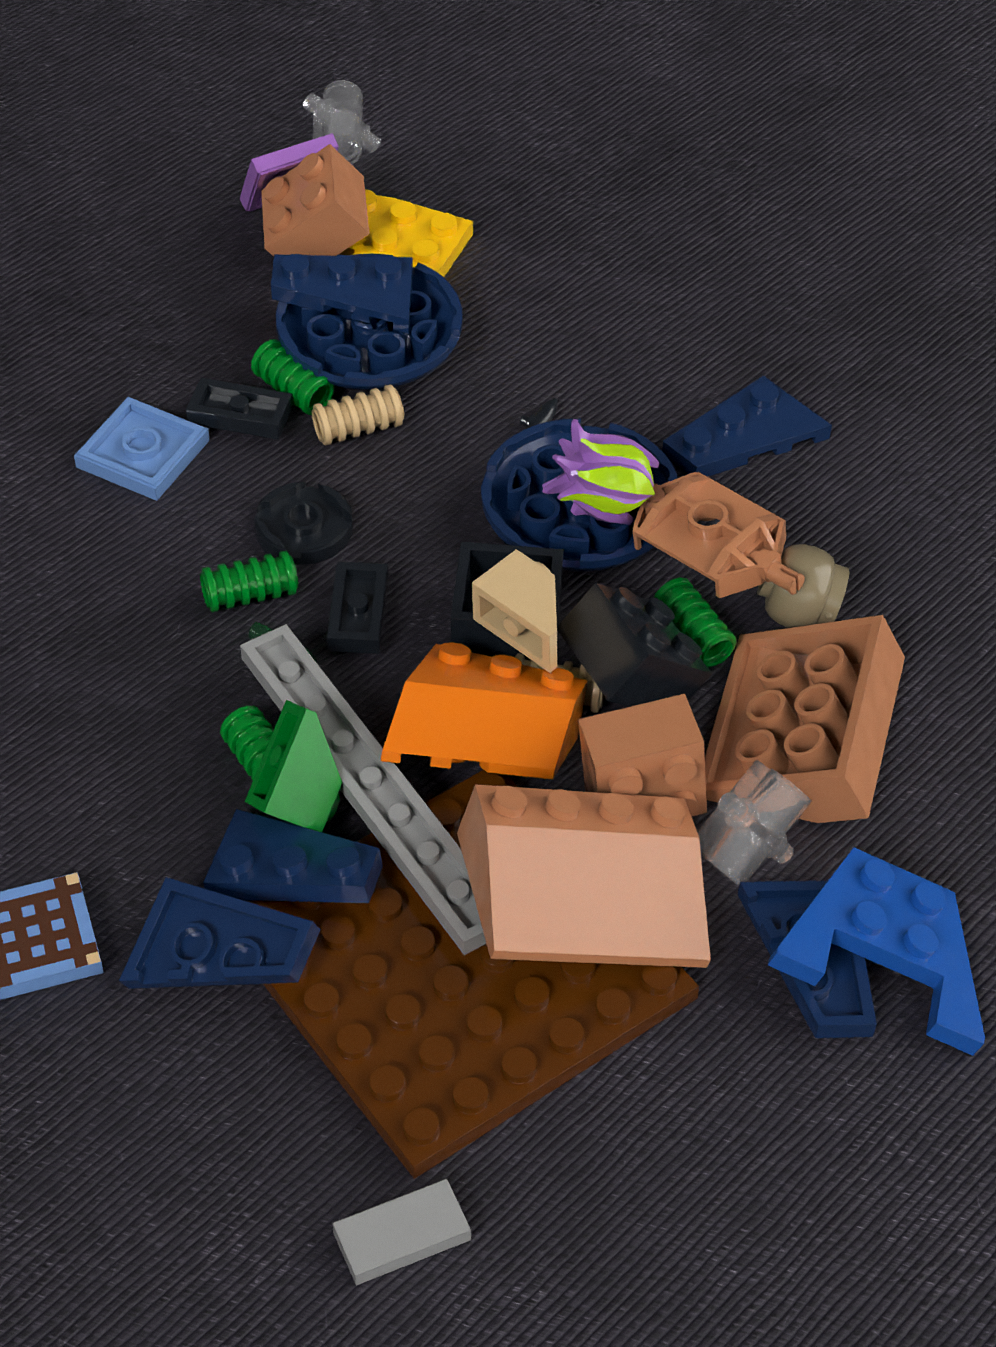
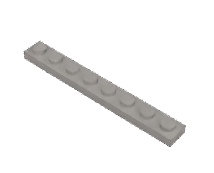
M287 624L241 644L242 660L280 711H282L285 701L288 700L317 713L342 780L340 791L461 952L466 955L485 945L486 940L461 848L395 763L381 761L383 750L381 745Z

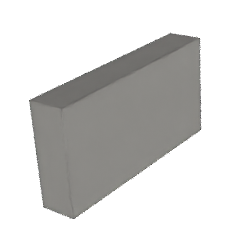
M447 1179L333 1223L334 1236L356 1286L471 1240L470 1226Z

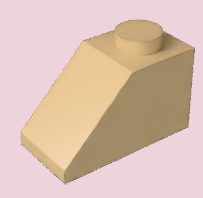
M516 549L472 582L473 619L551 673L557 668L555 575L544 564L533 561Z

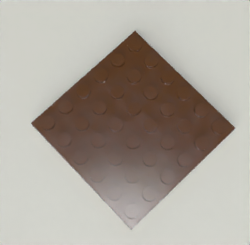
M482 770L425 803L460 847L457 832L475 784L518 787L508 775L487 773L485 770ZM373 833L356 841L379 848L383 862L382 870L369 903L250 901V903L313 921L321 929L298 983L263 985L414 1179L698 998L699 985L682 967L491 959L487 944L464 955Z

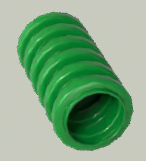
M273 339L263 343L253 355L251 361L252 372L257 377L262 378L266 384L272 386L275 391L291 393L292 404L301 408L305 414L312 415L314 404L321 403L324 407L327 406L328 400L332 399L334 385L328 382V378L325 376L316 377L313 371L309 369L304 370L302 364L299 362L295 363L293 357L290 354L287 355L279 340Z
M286 550L280 551L279 557L273 558L271 554H266L262 561H258L256 557H251L247 564H242L240 560L233 562V567L227 568L223 563L218 564L217 570L211 571L209 567L202 568V573H200L203 597L207 608H210L211 612H217L221 605H225L227 609L234 608L235 602H241L243 606L249 605L250 599L254 598L258 602H264L268 595H271L273 599H278L281 597L282 592H287L289 596L296 594L298 589L295 564L292 556Z
M679 577L672 579L657 591L654 597L664 602L675 615L673 623L679 631L693 639L701 648L702 654L700 658L707 668L724 662L731 655L737 643L735 635L727 629L726 624L719 619L717 613L710 608L708 602L702 598V595L687 578Z
M244 706L233 711L225 718L220 728V735L224 742L228 743L231 752L235 754L238 762L243 765L245 772L253 781L274 729L269 720L264 717L261 709L256 706Z

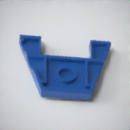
M853 847L768 960V966L816 986L825 974L831 943L932 987L933 994L926 1035L973 1056L983 1046L985 1035L955 892Z

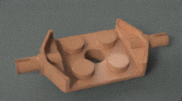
M693 472L661 485L655 483L653 486L655 495L649 497L639 508L633 525L634 548L637 550L642 548L641 541L644 540L715 582V591L718 598L759 586L765 581L773 582L792 595L797 593L796 589L799 591L803 586L804 575L781 564V556L786 542V520L700 472ZM720 520L717 524L710 526L697 523L698 521Z

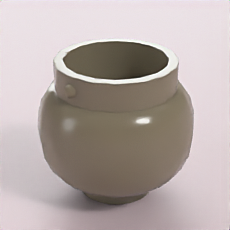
M795 544L785 548L782 552L781 564L797 573L803 574L805 580L802 588L799 591L796 589L797 593L794 595L773 582L765 581L759 585L757 595L765 597V610L768 616L776 623L787 628L834 622L845 596L849 579V568L835 564L834 558L829 553L815 546Z

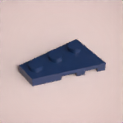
M274 254L271 278L272 299L321 312L328 311L333 307L353 312V320L370 323L372 318L393 322V330L409 333L413 257Z
M762 376L665 439L662 452L686 474L700 472L708 477L747 465L749 457L772 450L775 455L792 451L793 444L811 438L814 443L830 439L832 425L765 376Z
M236 809L203 884L207 890L241 900L369 903L382 870L383 862L380 850L377 847Z
M166 877L119 982L128 989L298 983L321 929L313 921Z
M828 880L740 882L737 895L770 956ZM831 943L825 974L816 986L779 971L815 1038L873 1037L877 1023L864 957Z

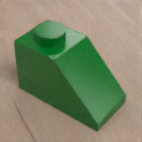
M286 700L245 802L271 816L307 829L322 832L326 822L330 821L337 811L340 800L338 792L342 785V780L317 713Z

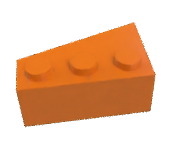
M459 643L435 644L405 681L382 750L381 761L400 763L401 754L430 757V767L451 769L452 763H461L467 760L479 762L480 767L487 773L554 779L578 738V719L582 718L588 680L576 678L570 671L562 668H556L549 673L545 669L523 665L519 659L513 656L495 655L490 657L473 653L469 647Z

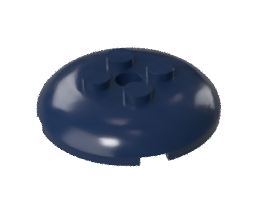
M369 253V254H355V255H347V256L383 257V256H393V255ZM418 262L415 268L413 267L409 333L393 330V322L372 318L370 323L353 320V312L333 307L328 311L321 312L279 301L276 310V330L279 341L287 355L290 354L295 363L299 362L302 364L304 370L309 369L313 371L316 377L325 376L330 384L356 390L377 388L380 390L384 389L385 385L391 384L393 387L415 381L436 369L449 357L462 331V306L451 284L439 273Z
M573 419L554 420L527 428L509 438L494 452L487 463V471L481 485V501L488 522L506 545L564 549L563 570L596 571L617 567L638 559L654 548L653 545L644 540L641 541L642 548L639 550L634 548L633 525L640 506L628 512L634 518L631 525L608 523L597 520L590 515L575 516L570 511L573 500L560 501L557 497L559 493L545 494L542 492V484L564 473L552 456L555 454L565 456L558 441L563 438L572 442L571 424ZM610 423L609 429L581 426L585 432L590 434L623 435L643 446L659 461L658 468L651 467L654 484L661 485L678 478L668 457L653 442L641 434L614 423Z

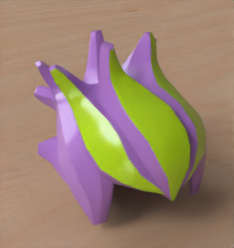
M573 419L571 424L572 442L563 438L558 441L565 456L557 454L552 456L564 473L542 484V492L545 494L559 493L557 497L560 501L573 500L570 511L575 516L590 515L597 520L608 523L631 525L634 518L628 512L641 506L649 497L655 495L651 467L658 468L659 461L648 450L632 439L623 435L587 433L582 429L578 420Z

